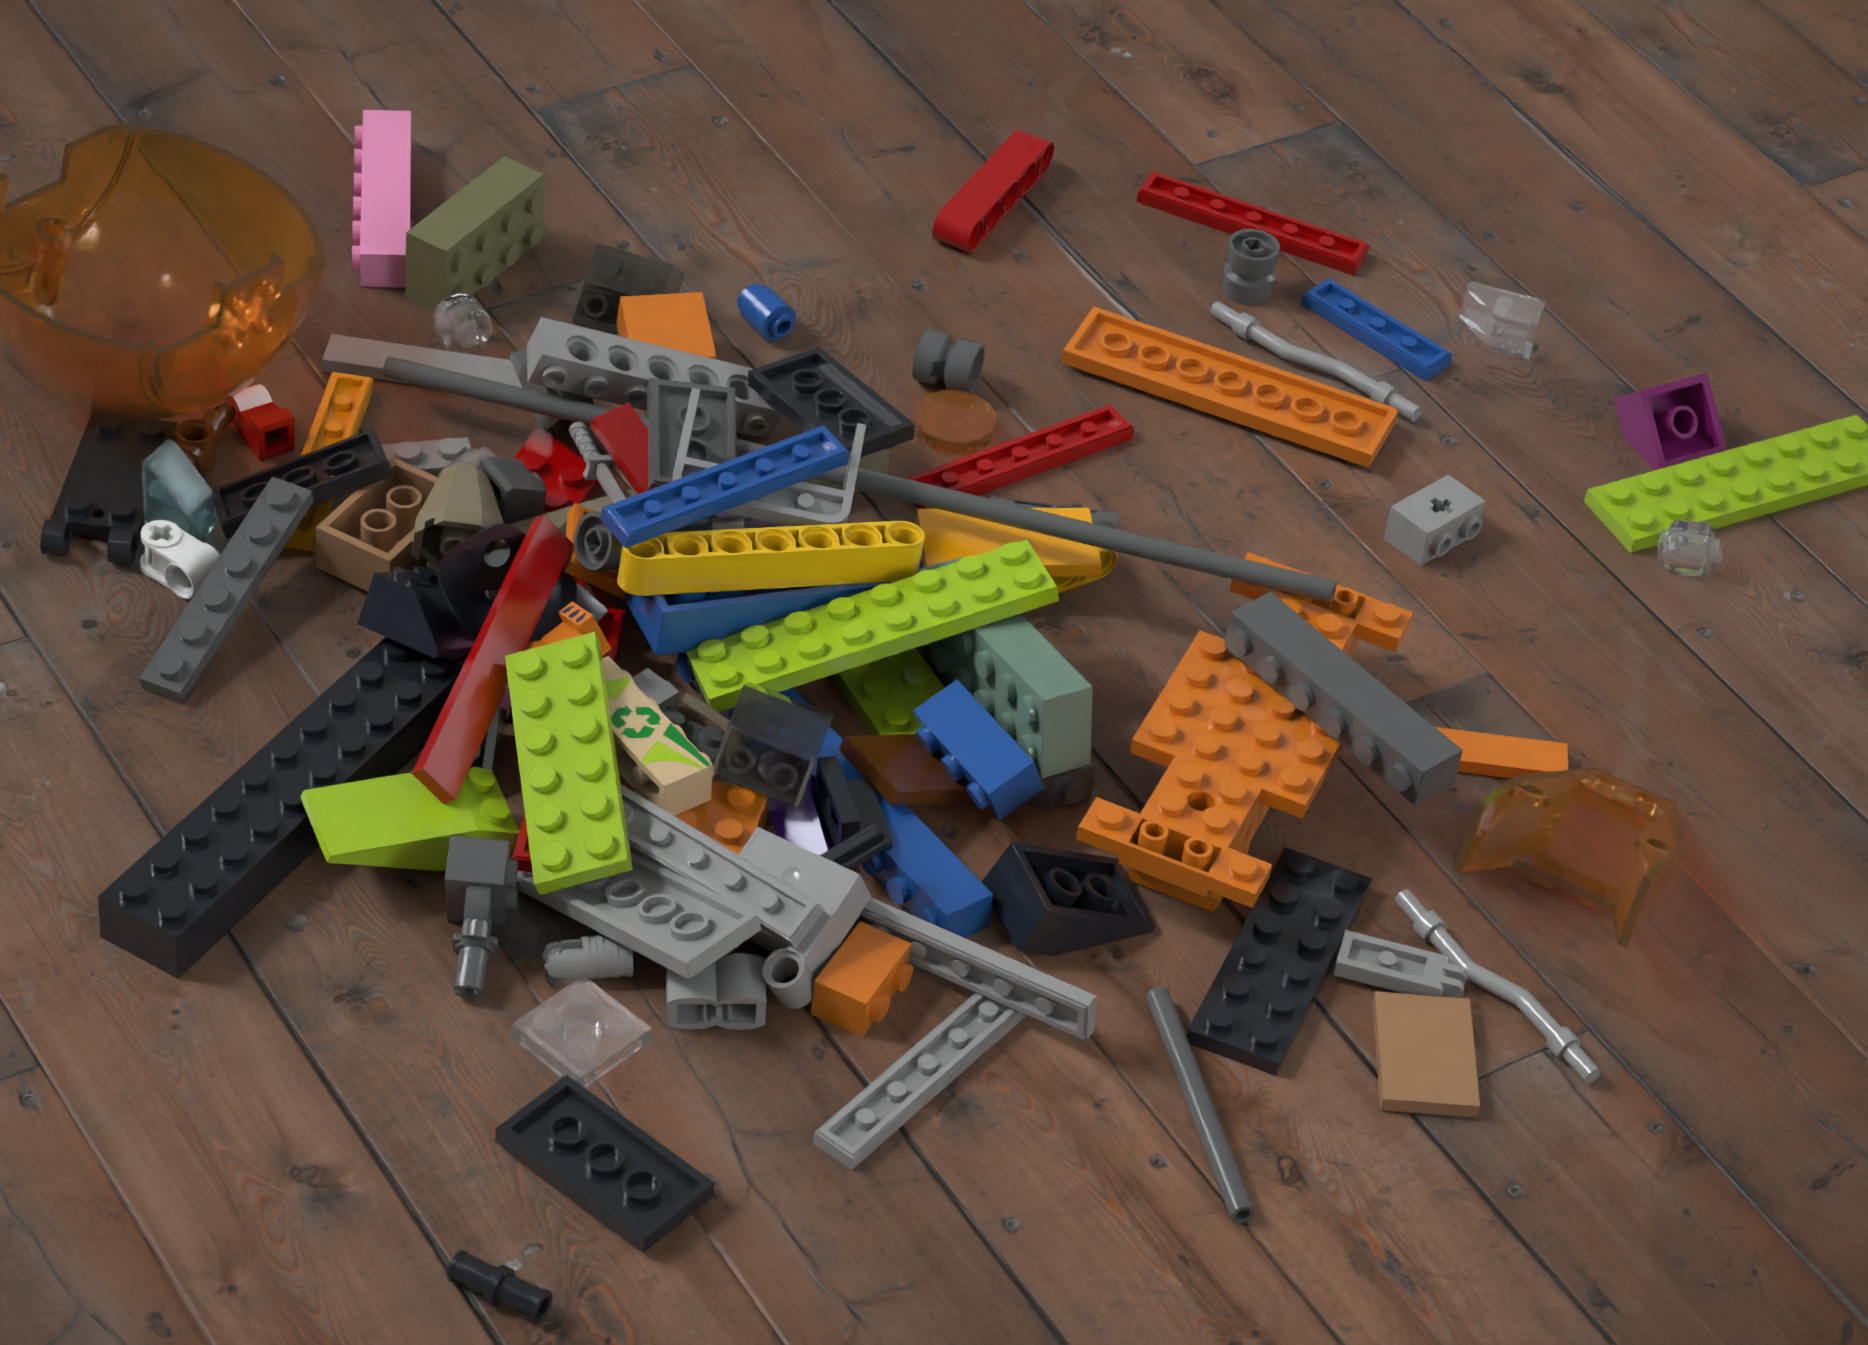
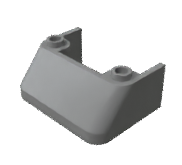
M691 389L672 481L718 465V463L687 457L700 389ZM857 423L843 490L799 482L723 512L786 526L847 523L866 425Z

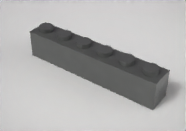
M1268 592L1230 612L1224 646L1410 803L1416 806L1455 783L1463 750L1272 592Z

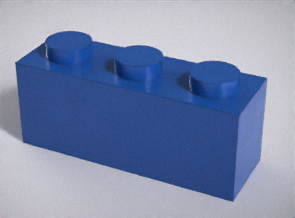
M958 679L913 710L920 729L915 732L917 738L930 754L937 751L943 757L940 761L955 782L963 779L967 783L966 791L979 809L983 810L988 807L1001 820L1045 788L1034 761Z

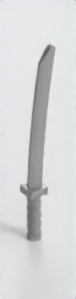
M573 423L569 428V433L587 464L583 472L585 480H598L612 504L627 499L609 471L613 460L611 456L600 454L584 423Z

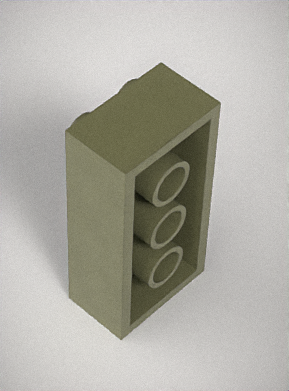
M504 156L406 232L405 299L443 317H447L456 308L464 305L469 298L460 297L453 299L458 300L457 303L459 304L457 305L452 303L453 300L444 301L445 298L448 299L449 296L458 293L473 296L481 288L489 285L507 267L514 265L528 250L536 247L544 235L543 206L546 199L544 193V174Z

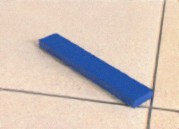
M823 425L602 508L600 520L621 544L628 548L847 465L850 452Z

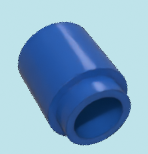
M758 283L751 284L738 297L737 306L740 309L741 317L766 340L775 341L787 336L791 332L796 318L795 311L769 286Z

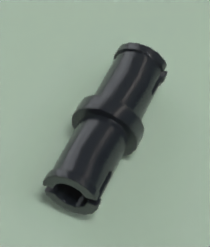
M460 1250L453 1256L447 1269L448 1281L457 1283L484 1296L485 1303L493 1307L503 1305L531 1318L536 1323L545 1318L552 1305V1291L542 1289L517 1277L515 1270L506 1265L496 1267L469 1254L465 1250Z

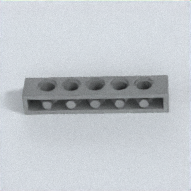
M544 317L540 318L527 343L528 383L619 405L630 403L633 408L647 411V385L650 378L735 388L736 432L762 439H768L782 415L781 412L748 386V371L753 368Z

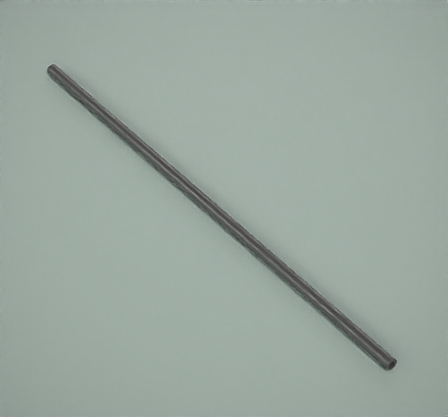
M390 356L387 357L383 366V375L387 378L562 420L582 422L588 426L591 425L594 417L613 410ZM639 416L647 427V417ZM736 439L737 457L766 447L765 445ZM847 465L810 479L843 486ZM858 468L854 488L856 490L1332 603L1335 596L1337 581Z

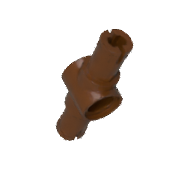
M212 401L201 419H187L176 426L175 446L169 453V462L155 478V484L159 491L167 494L170 490V495H178L190 477L204 476L214 470L216 465L215 450L221 443L222 433L235 417V412L231 405L224 402L220 407V401Z

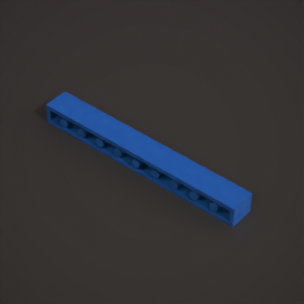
M679 652L676 666L681 678L686 682H690L703 696L706 704H708L688 664L686 652ZM793 688L720 711L722 715L746 731L747 743L754 750L757 758L796 740L803 748L814 788L817 759L820 757L836 755L845 781L865 778L839 750L843 739ZM873 787L892 835L893 847L891 850L882 851L861 863L864 871L878 880L897 905H901L909 914L963 938L988 928L993 894L907 805L892 806Z

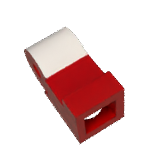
M262 384L226 395L225 403L231 405L235 412L232 424L259 461L295 450V417L287 407L279 409ZM265 435L274 436L279 441L272 445H265Z

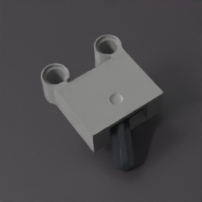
M877 824L870 825L821 855H817L757 826L739 855L820 903L824 910L823 915L796 949H793L762 929L747 939L772 952L765 959L762 966V975L776 1000L783 1007L797 1009L807 1005L812 1000L814 980L831 960L872 897L861 875L851 869L888 848V840ZM738 947L725 955L738 953ZM797 974L792 981L782 983L786 977Z

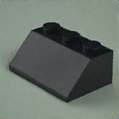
M435 565L433 570L422 566H415L413 571L394 567L393 572L374 573L357 622L358 625L435 659L469 655L476 640L474 636L468 634L454 615L443 593L438 575L440 565Z

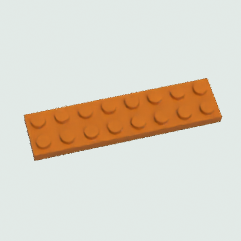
M1095 306L1086 316L1062 353L1061 363L1075 367L1080 371L1113 380L1118 384L1151 393L1156 397L1189 406L1197 411H1204L1230 420L1235 424H1242L1268 433L1273 437L1283 438L1306 446L1311 450L1321 451L1344 459L1349 463L1359 464L1368 468L1394 427L1399 411L1397 408Z

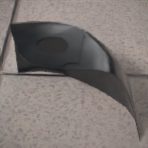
M495 523L473 534L451 549L440 563L438 575L443 593L454 615L468 634L477 638L494 602L493 599H489L486 596L485 591L500 590L526 536L519 529L506 523ZM504 540L510 547V555L507 561L498 567L489 566L484 559L486 547L492 541ZM562 570L529 642L540 641L542 637L561 624L563 621L558 612L571 602L591 613L597 623L609 610Z

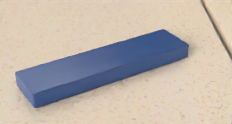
M1330 278L1303 293L1301 305L1424 381H1427L1451 364L1453 355L1451 352Z

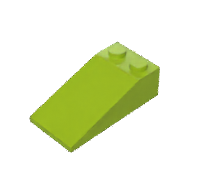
M480 767L469 769L456 799L446 804H443L411 774L412 772L303 790L300 797L327 863L446 872L450 836L509 841L510 856L520 832L492 770Z

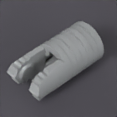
M582 936L581 939L550 942L542 953V957L546 961V964H544L545 969H547L549 977H554V979L583 978L584 980H591L596 978L633 977L632 949L607 936Z

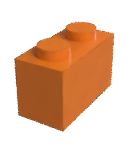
M860 921L814 980L811 1015L863 1037L874 1021L880 1023L884 1019L889 1009L891 998L896 991L903 992L907 988L914 967L909 964L911 943Z

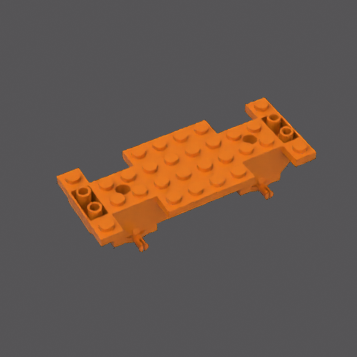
M1250 552L1244 558L1258 563L1309 574ZM1233 579L1230 586L1231 592L1253 600L1268 592H1272L1350 658L1354 654L1359 639L1396 652L1411 626L1414 612L1397 607L1394 604L1383 602L1340 585L1336 586L1332 603ZM1199 630L1131 742V754L1168 767L1141 813L1096 797L1078 826L1076 840L1120 856L1119 864L1130 867L1128 875L1130 881L1215 913L1224 897L1253 908L1270 877L1272 864L1248 855L1250 841L1270 807L1303 819L1343 745L1329 736L1324 729L1301 710L1297 709L1293 703L1274 687L1266 683L1261 676L1242 660L1234 656L1224 646L1225 639Z

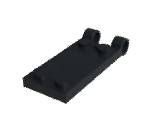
M92 412L51 518L44 521L40 541L41 553L66 557L72 536L108 540L107 560L109 563L132 565L141 539L142 527L147 523L158 492L155 478L169 462V453L175 446V429L178 422L117 415L110 412Z

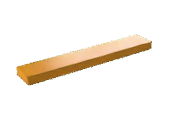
M338 372L331 373L301 455L358 434L374 390V378ZM334 499L309 508L288 540L285 548L315 552L316 526L329 515Z

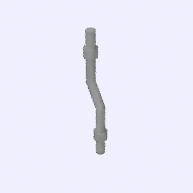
M1219 301L1212 305L1210 315L1232 327V333L1246 341L1252 339L1285 360L1337 376L1369 395L1370 400L1399 409L1398 413L1412 422L1419 418L1422 411L1421 407L1400 396L1398 389L1385 381L1378 383L1343 361L1294 346L1261 327L1259 320L1246 312L1239 314Z
M1409 889L1402 890L1396 896L1395 902L1414 922V931L1425 943H1432L1442 955L1450 959L1451 964L1464 967L1468 972V981L1516 1005L1547 1039L1546 1046L1560 1061L1566 1060L1586 1083H1591L1599 1077L1601 1070L1580 1048L1581 1041L1567 1026L1561 1027L1528 990L1476 964L1446 931L1447 924L1434 910L1428 911Z

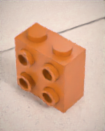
M703 292L620 297L616 323L619 336L716 359Z

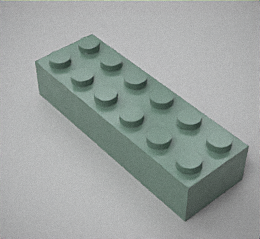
M964 557L919 568L918 573L923 570H933L958 562ZM1021 614L916 647L918 651L923 652L934 663L937 671L941 674L943 673L951 683L957 679L1034 761L1041 778L1091 765L1093 686Z

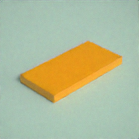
M1031 508L1093 523L1090 508ZM917 509L916 524L925 533L922 550L924 567L961 557L976 556L1001 548L1007 543L1028 539L1051 577L1100 576L1102 564L1098 547L940 509Z

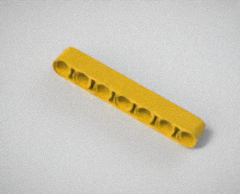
M908 521L667 532L628 548L622 545L617 582L619 587L625 592L640 596L896 582L918 573L925 533L921 527Z

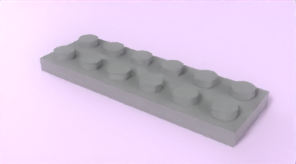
M630 851L633 867L631 871L541 895L534 886L533 873L517 872L519 891L688 979L702 972L706 967L761 931L757 913Z

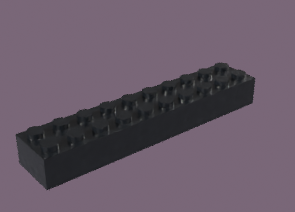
M383 638L98 896L100 937L179 979L320 846L300 798L303 790L396 775L424 748L463 665L447 657L435 659L392 639Z

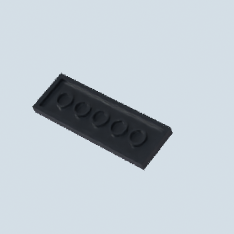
M1285 847L1187 1030L1189 1044L1276 1076L1340 951L1345 930L1350 931L1370 891L1372 878Z

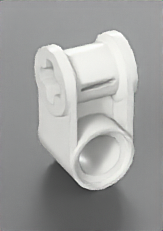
M154 520L142 527L141 541L145 545V553L140 559L141 572L169 588L178 597L190 599L218 560L219 553L211 545L199 541L180 529L173 522Z

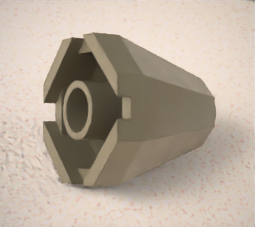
M467 462L456 463L442 470L416 517L412 539L411 555L419 560L420 554L427 559L426 567L433 570L435 565H440L445 555L451 549L473 534L492 524L504 523L489 477L476 465ZM492 541L486 547L484 554L504 549L505 541Z

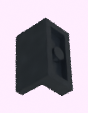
M836 755L818 758L814 793L834 846L870 825L877 824L884 832L889 843L888 848L883 851L891 850L893 838L872 784L866 778L845 781Z

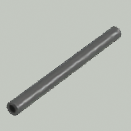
M1156 987L1146 995L1150 1011L1231 1221L1234 1223H1245L1255 1215L1252 1202L1169 990L1165 987Z

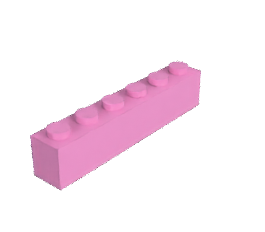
M363 110V126L355 125L352 245L357 246H352V270H360V287L406 288V232L410 230L411 111Z

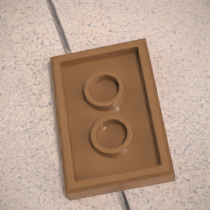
M1375 991L1372 1007L1380 1110L1477 1118L1480 1110V1097L1470 999Z

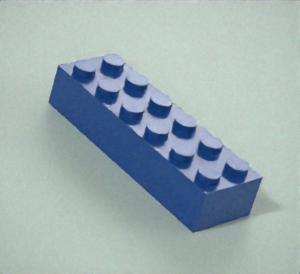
M893 582L646 596L633 595L626 592L625 601L654 654L664 655L691 651L698 648L704 641L710 639L721 640L740 633L750 626L763 625L787 617L793 612L806 611L828 604L834 599L849 597L871 590L877 585Z

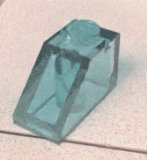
M167 439L142 462L145 524L154 520L173 522L180 529L200 540L203 536H207L215 526L214 492L177 443Z

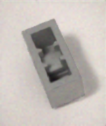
M1448 474L1390 507L1384 540L1422 566L1436 557H1442L1451 548L1465 540L1473 539L1479 533L1483 524L1481 518L1485 500Z

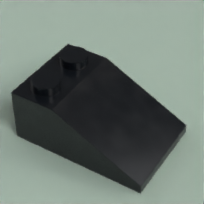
M1011 842L982 880L984 886L993 894L992 905L1001 917L1010 935V939L1018 951L1059 955L1148 934L1156 927L1122 864H1119L1118 858Z

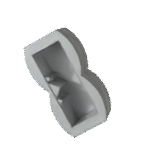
M746 953L724 955L690 979L666 968L667 1026L676 1029H706L717 1025L733 1030H747L764 1026L766 1018V983L762 975V966L765 959Z

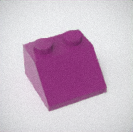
M1707 373L1613 398L1623 437L1654 470L1727 451Z

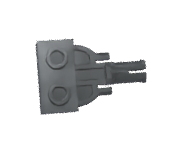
M450 836L445 873L447 922L463 923L462 934H453L452 941L453 951L458 955L454 990L455 994L462 998L477 999L483 996L488 959L498 953L499 947L498 939L491 936L492 926L505 927L507 909L516 910L519 887V882L517 881L518 860L510 859L509 841Z

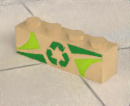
M609 656L602 658L619 774L640 796L673 816L711 800L714 767L708 755L704 752H699L687 739L682 728L677 724L674 725L661 712L657 702L653 698L647 697L639 689L627 671H622Z

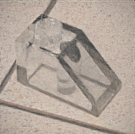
M1468 281L1460 318L1490 350L1530 360L1539 333L1546 300Z

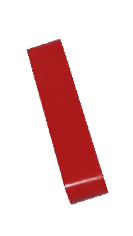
M1015 130L942 207L933 225V239L968 253L973 252L1048 170L1054 156V143L1022 130Z

